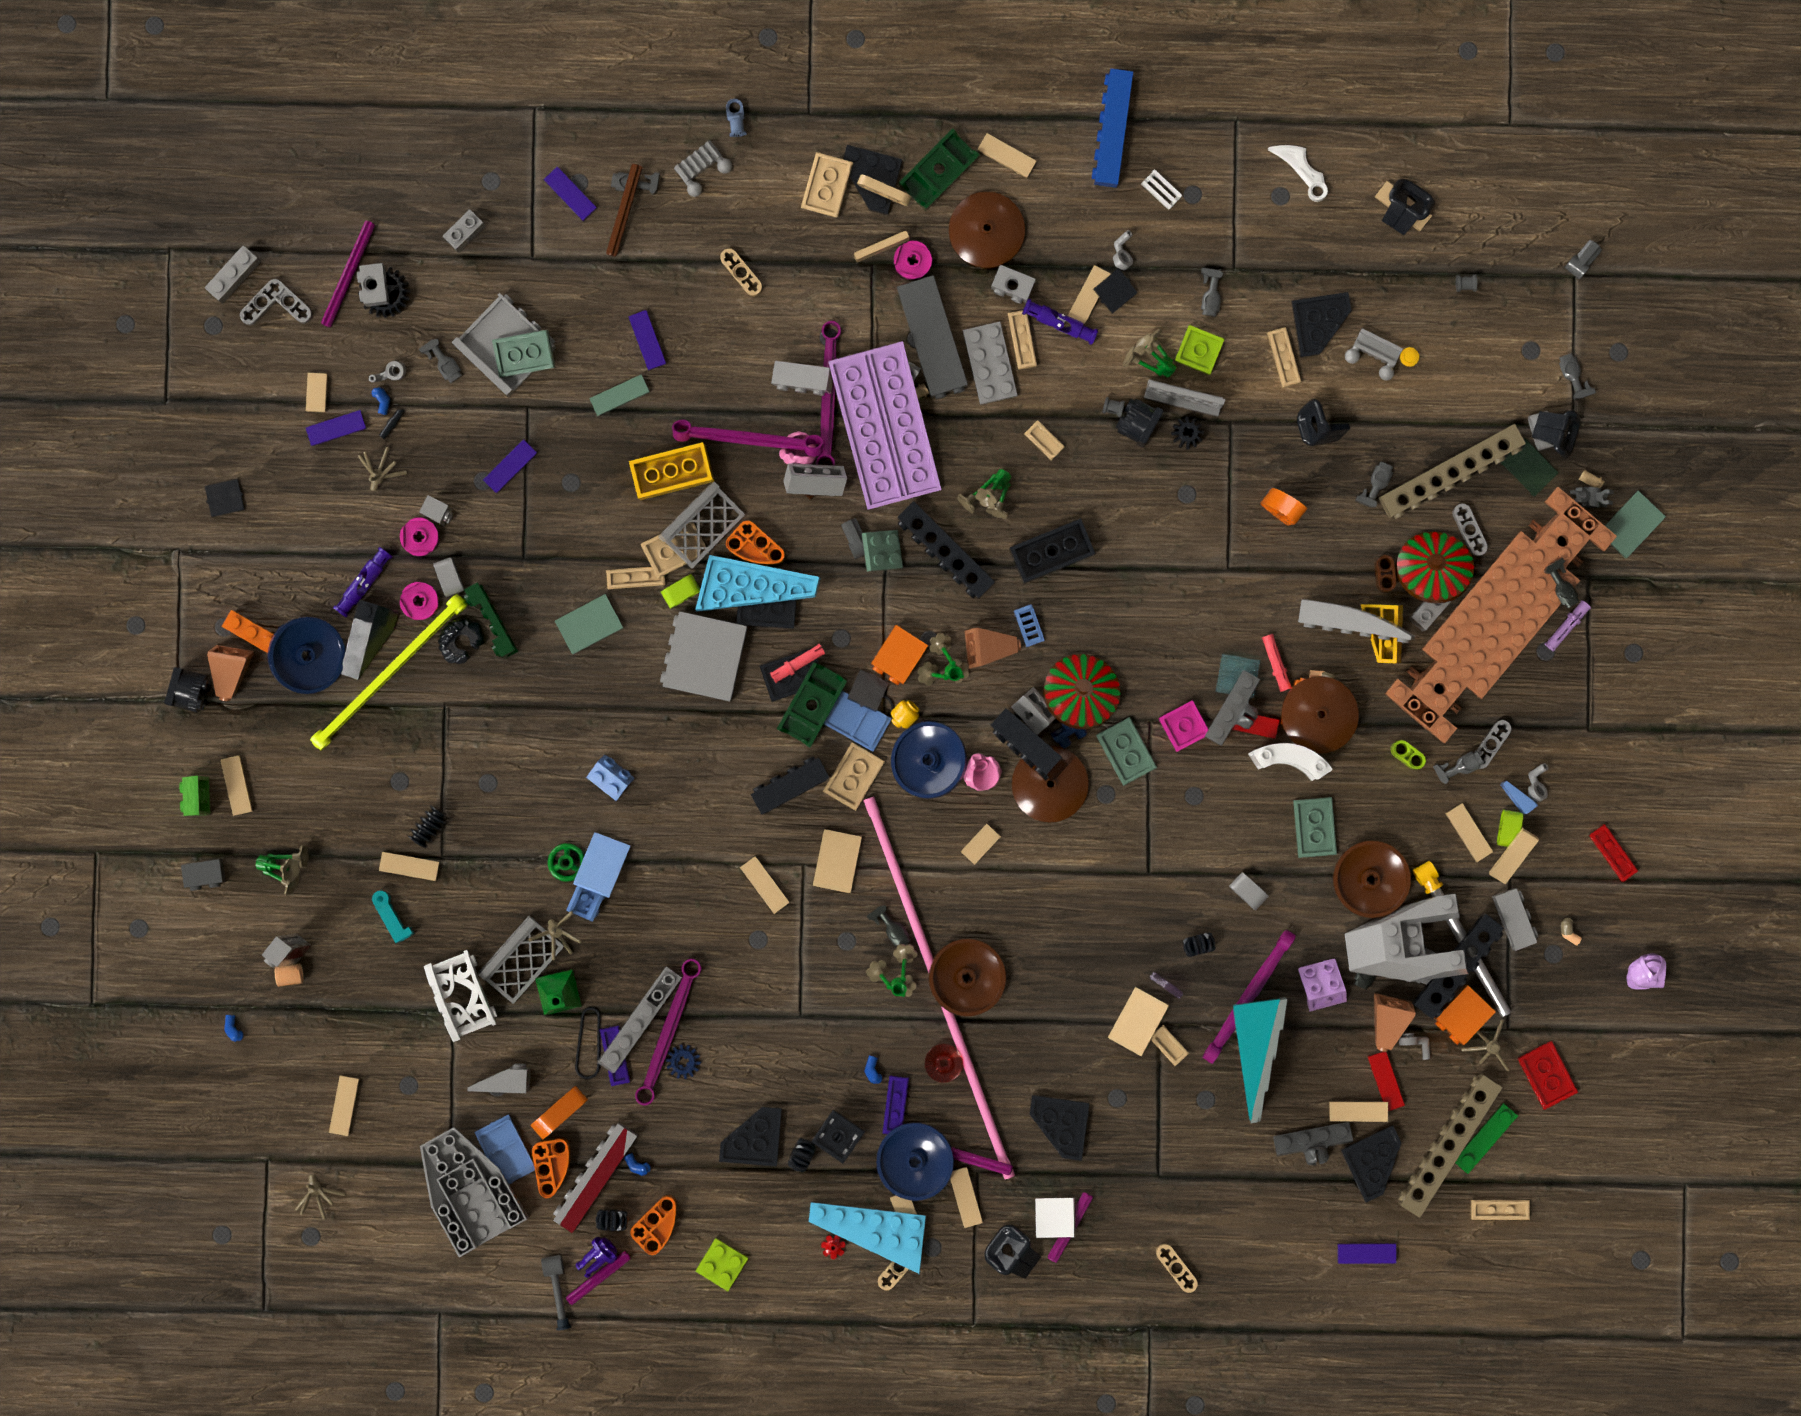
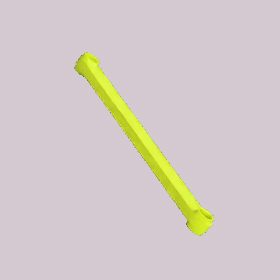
M455 594L447 602L446 605L448 607L323 731L320 729L311 737L310 741L317 749L322 751L332 741L330 738L454 614L459 615L468 606L461 596Z

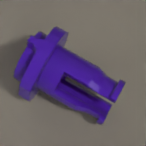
M595 1237L592 1240L593 1248L580 1262L576 1263V1268L580 1271L593 1258L596 1259L586 1269V1274L584 1275L586 1278H589L591 1273L598 1270L605 1262L613 1264L617 1260L616 1247L605 1237Z

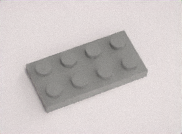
M996 322L963 330L980 405L1017 397L1001 323Z

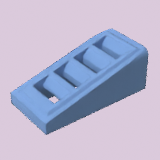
M1032 604L1013 611L1026 647L1045 641ZM1030 611L1031 615L1020 618L1021 614ZM1033 619L1032 623L1023 626L1022 622ZM1033 626H1035L1036 630L1030 631L1028 633L1025 632V629L1031 628ZM1038 633L1039 637L1028 640V636Z
M1508 781L1500 783V786L1521 813L1528 814L1538 806L1536 802Z

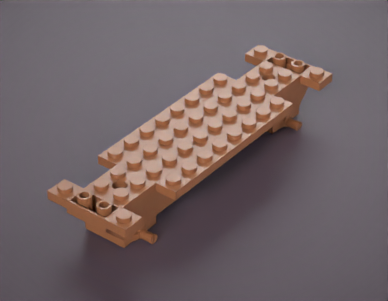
M1556 487L1545 500V503L1557 514L1542 527L1534 520L1531 521L1528 526L1537 532L1534 540H1531L1520 531L1421 649L1434 660L1433 663L1421 673L1412 666L1409 668L1410 670H1407V673L1415 679L1411 688H1408L1399 679H1396L1385 693L1402 710L1443 743H1446L1457 729L1443 715L1449 708L1456 714L1459 712L1458 710H1461V707L1455 703V700L1467 687L1477 697L1482 699L1560 606L1561 602L1555 592L1556 583L1550 574L1544 573V569L1556 560L1563 558L1566 573H1562L1559 569L1557 571L1564 581L1570 582L1575 588L1580 580L1566 569L1569 563L1572 562L1579 567L1584 562L1576 555L1588 540L1602 551H1605L1617 537L1559 487ZM1559 536L1563 537L1566 541L1564 547L1559 546L1557 543ZM1436 684H1440L1443 687V692L1440 695L1434 691Z

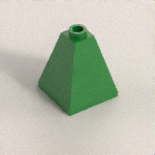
M573 969L535 978L544 1015L582 1007Z

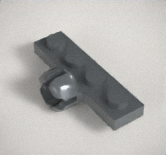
M1243 670L1207 731L1206 738L1222 746L1235 725H1240L1245 729H1249L1253 725V721L1245 717V715L1254 720L1258 716V710L1248 702L1261 681L1259 678Z
M1349 1122L1273 1136L1277 1157L1302 1152L1308 1165H1316V1155L1318 1156L1319 1164H1323L1329 1159L1328 1147L1353 1142Z

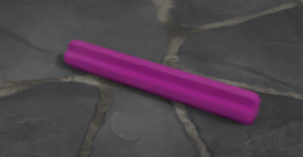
M952 1148L954 1160L1005 1175H1010L1012 1172V1165Z
M1086 1192L1082 1193L1075 1206V1230L1093 1199ZM1058 1237L1047 1258L1057 1263L1071 1237Z
M626 1251L618 1255L617 1260L613 1264L608 1263L567 1295L566 1300L568 1303L573 1305L627 1263L631 1259L630 1255Z

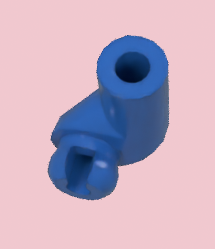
M374 388L372 396L380 403L378 413L387 415L390 397L383 388Z
M226 1015L225 1033L230 1040L234 1042L241 1041L244 1035L242 1031H237L234 1027L235 1015Z
M869 1055L864 1072L869 1082L879 1084L882 1082V1075L878 1074L875 1069L878 1058Z
M633 1153L624 1156L631 1172L641 1176L650 1172V1165L648 1163H637Z

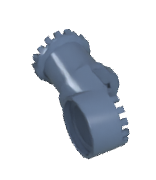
M730 99L726 104L727 120L730 121L731 128L729 135L730 137L747 135L743 124V119H745L743 104L738 99ZM732 103H737L740 105V110L737 113H732L729 110V106Z

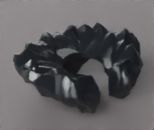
M466 617L464 619L458 618V620L448 622L441 630L438 648L448 663L463 664L470 659L467 651L456 647L455 640L458 636L466 635L474 649H479L484 644L482 628L478 622H473Z

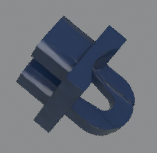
M1062 723L1060 728L1050 733L1054 741L1059 743L1063 749L1071 745L1072 742L1068 736L1072 733H1075L1078 739L1087 735L1086 729H1075Z

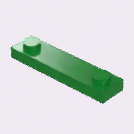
M1502 1103L1467 1143L1455 1164L1465 1173L1469 1174L1518 1115Z

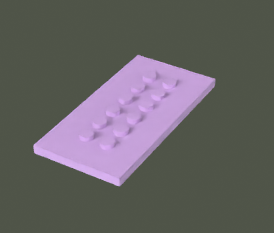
M903 341L828 361L867 509L941 490Z

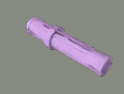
M1581 600L1579 605L1572 613L1569 612L1567 614V619L1549 640L1545 642V646L1554 652L1571 630L1581 623L1580 620L1591 607Z

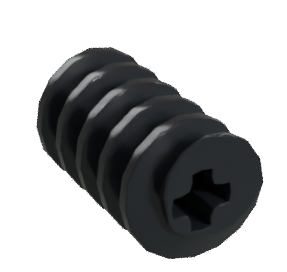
M430 805L432 812L425 811L427 818L420 817L422 824L415 823L418 829H410L413 835H407L412 841L423 848L428 847L425 841H433L430 835H438L435 829L442 830L440 823L447 824L446 816L432 805Z

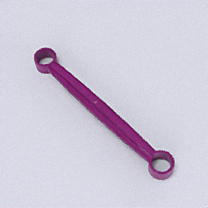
M828 321L822 326V336L825 339L823 367L830 368L828 361L836 359V340L841 334L840 325L835 321ZM830 324L838 329V334L831 338L827 337L824 333L825 327ZM834 382L831 394L825 393L821 397L823 453L817 458L816 465H819V461L822 458L828 457L832 460V466H835V460L831 456L836 390Z
M678 420L672 425L674 439L681 442L695 437L738 444L804 450L811 457H816L823 453V439L818 435H810L805 439L754 432L692 427L687 420ZM679 429L687 430L685 432H677ZM811 444L819 445L815 448L809 447V445Z
M1287 929L1282 933L1275 948L1257 971L1236 1004L1254 1001L1284 952L1296 938L1295 934ZM1233 1009L1214 1041L1210 1043L1202 1056L1203 1059L1211 1064L1217 1059L1222 1047L1236 1029Z
M688 959L682 965V973L684 975L661 1030L644 1084L635 1093V1099L640 1105H649L655 1098L653 1088L677 1030L693 979L701 972V965L695 959ZM693 961L698 965V972L695 975L686 974L684 967L688 962ZM642 1089H649L652 1092V1098L647 1103H643L638 1098V1093Z

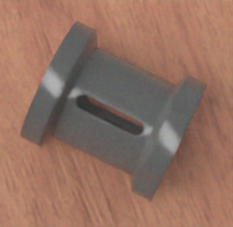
M1476 274L1465 277L1456 275V291L1472 290L1476 292Z
M1106 397L1102 413L1115 414L1121 418L1125 401H1114Z

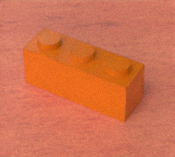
M231 610L221 627L268 653V647L274 633Z

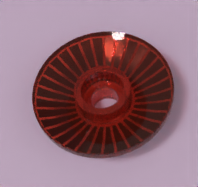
M949 1044L934 1046L925 1057L926 1072L937 1082L947 1083L953 1081L962 1071L963 1058L960 1052ZM942 1059L947 1060L946 1066L940 1065Z

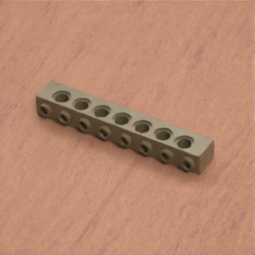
M1513 424L1379 497L1378 500L1388 518L1394 516L1397 519L1406 514L1404 510L1409 507L1414 510L1422 505V500L1428 498L1430 501L1439 496L1437 492L1443 489L1447 492L1456 487L1455 482L1461 480L1463 483L1472 478V473L1478 471L1480 474L1489 469L1488 464L1492 462L1498 464L1506 459L1505 455L1510 452L1512 455L1517 454L1523 450L1521 446L1526 443L1516 425ZM1499 441L1506 442V450L1499 448ZM1483 450L1490 452L1489 460L1482 457ZM1466 459L1473 461L1474 467L1472 469L1466 467ZM1449 468H1454L1457 471L1456 478L1449 476ZM1433 477H1437L1440 480L1439 487L1432 485L1431 480ZM1416 486L1423 488V496L1416 495ZM1400 495L1406 497V505H1401L1398 502Z
M1482 1074L1472 1079L1470 1083L1472 1087L1468 1093L1465 1092L1460 1098L1461 1104L1458 1109L1455 1108L1449 1116L1451 1120L1448 1125L1445 1124L1439 1132L1441 1136L1437 1141H1433L1429 1147L1430 1153L1427 1158L1423 1157L1418 1165L1420 1169L1417 1174H1412L1408 1181L1410 1185L1406 1190L1403 1189L1398 1196V1204L1419 1218L1503 1088ZM1477 1091H1482L1484 1094L1483 1099L1480 1101L1475 1099ZM1467 1107L1473 1108V1115L1470 1117H1466L1464 1113ZM1458 1123L1463 1125L1461 1133H1455L1454 1127ZM1451 1139L1453 1146L1451 1149L1446 1150L1444 1142ZM1436 1156H1441L1443 1159L1442 1164L1439 1166L1434 1165V1158ZM1427 1172H1431V1181L1424 1182V1174ZM1420 1188L1422 1190L1421 1197L1414 1198L1413 1191Z

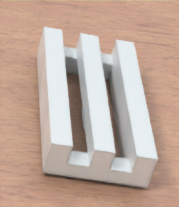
M1155 169L1141 183L1168 210L1182 197ZM1155 176L1176 197L1171 196L1153 177ZM1149 181L1171 201L1170 204L1148 184Z

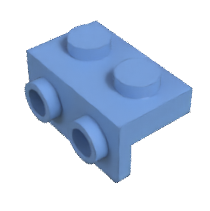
M606 755L595 764L586 777L615 801L620 798L628 785L634 780L629 771L620 767L612 758Z
M577 886L567 911H573V914L593 922L594 918L599 914V906L602 900L605 899V896Z

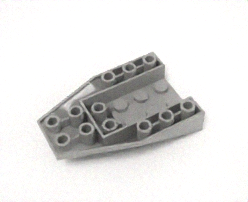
M455 1127L420 1146L431 1208L459 1257L529 1218L501 1170Z

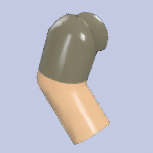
M1310 670L1309 678L1322 676L1336 680L1334 674L1325 671Z
M1565 918L1560 925L1561 934L1565 939L1577 946L1582 938L1573 932V920Z

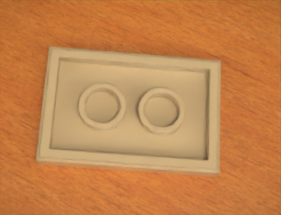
M816 152L801 208L838 218L853 162Z
M689 522L686 525V533H697L694 522ZM658 536L640 544L657 578L687 565ZM675 536L671 540L676 547H684L683 536ZM686 536L687 547H697V536ZM700 536V547H706ZM687 549V558L691 562L697 558V549Z
M852 742L823 792L856 811L885 761Z
M824 829L813 886L851 893L862 837Z
M1135 987L1108 1038L1143 1056L1169 1005Z

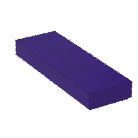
M558 167L543 179L583 222L597 209Z
M644 310L628 316L648 371L666 365L647 311Z
M361 410L306 427L311 446L367 429Z
M523 439L483 481L497 494L538 453Z
M619 1025L600 1029L604 1052L620 1031ZM625 1057L615 1073L608 1071L611 1086L630 1083Z
M889 1076L882 1134H889L896 1127L903 1125L909 1078Z
M1395 1243L1337 1244L1338 1264L1396 1263Z

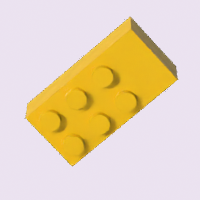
M703 442L629 461L637 496L640 500L715 482L706 445Z

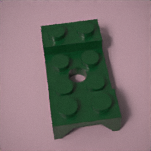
M952 128L899 182V186L927 211L979 159L980 154L971 149ZM936 165H943L945 171L942 174L935 173L934 167Z
M477 582L464 589L466 593L464 598L468 605L477 609L480 608L483 617L491 622L489 627L494 636L496 635L497 637L492 640L494 645L491 646L496 656L507 659L518 653L519 651L483 586Z
M814 661L777 730L789 734L810 748L848 679ZM813 699L817 702L815 710L808 709V700Z

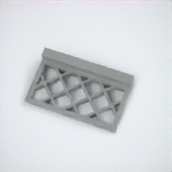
M1150 379L1148 380L1144 399L1216 417L1219 416L1220 409L1225 402L1223 397Z
M712 482L658 537L692 569L745 514L715 482ZM717 494L723 498V507H713V498ZM702 509H710V520H700V511ZM713 509H723V520H713ZM726 509H734L738 516L734 520H726ZM689 522H697V533H686V525ZM700 522L710 523V534H700ZM713 523H723V532L721 534H713ZM675 536H683L684 547H676L671 540ZM686 536H697V547H687ZM700 536H710V545L708 547H700ZM687 549H697V558L693 562L687 558Z
M530 915L478 972V975L483 980H486L512 1004L516 1002L535 978L552 961L551 952L545 953V942H552L550 934L546 935L549 939H544L543 936L541 940L524 941L527 936L528 938L531 937L530 933L535 927L541 932L547 931ZM556 939V945H557L558 947H557V949H556V954H555V956H556V955L563 949V947H564L563 944H562L561 942H559L557 939ZM542 942L543 953L532 954L531 943ZM529 943V954L518 955V946ZM532 956H543L544 963L540 967H532ZM518 957H530V967L519 968ZM508 958H516L517 968L505 969V961ZM531 970V978L528 981H520L519 971ZM517 971L518 982H506L505 972ZM503 972L504 983H495L490 978L494 973ZM506 985H518V992L513 998L507 993Z

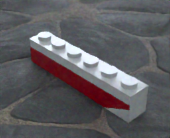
M297 933L276 936L262 956L265 957L264 962L273 968L274 966L281 967L296 964L311 944Z
M620 1122L617 1125L613 1124L607 1132L610 1136L606 1142L601 1141L596 1149L599 1151L595 1158L591 1156L585 1165L588 1169L584 1174H579L575 1180V1183H577L574 1190L569 1189L564 1197L566 1202L563 1206L559 1204L553 1213L556 1216L553 1221L571 1233L575 1231L638 1136V1134Z

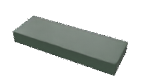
M641 374L589 399L597 416H600L650 392Z

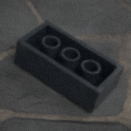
M1081 519L1009 548L1023 585L1095 555ZM1049 549L1055 550L1054 556L1048 554Z
M1005 708L991 724V727L994 729L992 733L1003 744L1007 742L1006 745L1017 756L1021 754L1020 757L1030 768L1035 766L1034 770L1045 781L1050 779L1053 782L1068 766L1055 750L1008 709Z
M813 756L804 761V766L798 768L796 765L787 770L788 774L784 777L778 775L770 779L771 784L767 786L761 784L753 789L754 793L751 796L761 815L829 780L830 777L820 759H815Z

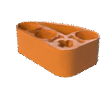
M1271 488L1260 502L1267 511L1288 526L1295 525L1307 510V507L1301 502L1275 488Z
M743 521L726 540V547L732 554L752 564L778 565L785 559L782 548L751 521ZM749 525L752 526V527H751L752 533H751V534H748V533H747V534L745 535V534H744V529H743V527H744V526L749 527ZM759 538L767 540L765 547L760 548L757 546L756 543ZM733 539L739 540V548H730V542ZM773 551L781 552L782 555L779 560L771 559Z
M575 1085L530 1126L543 1140L588 1099Z
M565 1138L540 1141L532 1148L538 1190L544 1198L552 1197L566 1178L571 1152L569 1141ZM556 1143H564L565 1151H557L555 1148ZM539 1146H542L543 1149L546 1148V1151L543 1153L544 1155L537 1152ZM543 1164L547 1165L550 1169L549 1174H542L540 1166ZM544 1184H551L553 1192L545 1193L543 1190Z
M672 1195L663 1196L631 1228V1237L647 1254L656 1255L669 1240L676 1221V1199ZM670 1200L673 1203V1207L665 1209L662 1202ZM656 1213L659 1221L656 1223L650 1222L649 1214ZM637 1227L638 1229H640L642 1227L644 1229V1231L642 1232L644 1233V1235H636L635 1232L637 1230L635 1228ZM656 1241L658 1249H649L648 1242Z

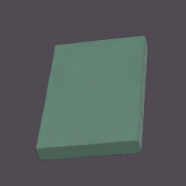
M548 330L492 340L499 378L555 368Z
M1636 491L1604 525L1617 536L1610 545L1625 559L1628 558L1666 516L1639 491Z
M606 594L555 620L572 655L623 629Z
M1130 717L1096 735L1123 786L1157 768Z
M1332 797L1293 800L1298 858L1337 855Z

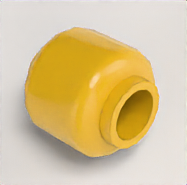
M910 700L900 701L891 711L892 723L898 728L903 727L907 729L911 727L919 718V708Z

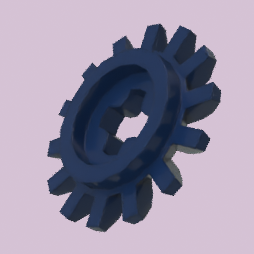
M681 1044L680 1050L673 1047L675 1053H668L672 1057L671 1059H666V1062H671V1065L666 1067L667 1069L673 1068L670 1074L673 1075L677 1072L678 1079L681 1074L684 1075V1079H687L688 1073L692 1077L694 1076L692 1070L696 1072L699 1070L695 1065L701 1064V1062L696 1061V1058H699L700 1055L694 1056L693 1053L696 1049L694 1048L690 1052V1045L683 1049ZM681 1056L689 1060L686 1063V1067L678 1064Z

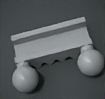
M707 141L705 145L695 150L692 155L682 160L674 168L687 185V192L692 197H697L702 193L701 184L693 182V179L712 164L717 162V168L723 174H727L732 170V162L729 159L723 158L711 141Z
M1362 328L1353 347L1346 351L1345 360L1350 364H1354L1360 359L1359 350L1367 353L1369 356L1387 363L1386 366L1381 367L1379 370V376L1382 380H1391L1394 376L1393 368L1403 348Z

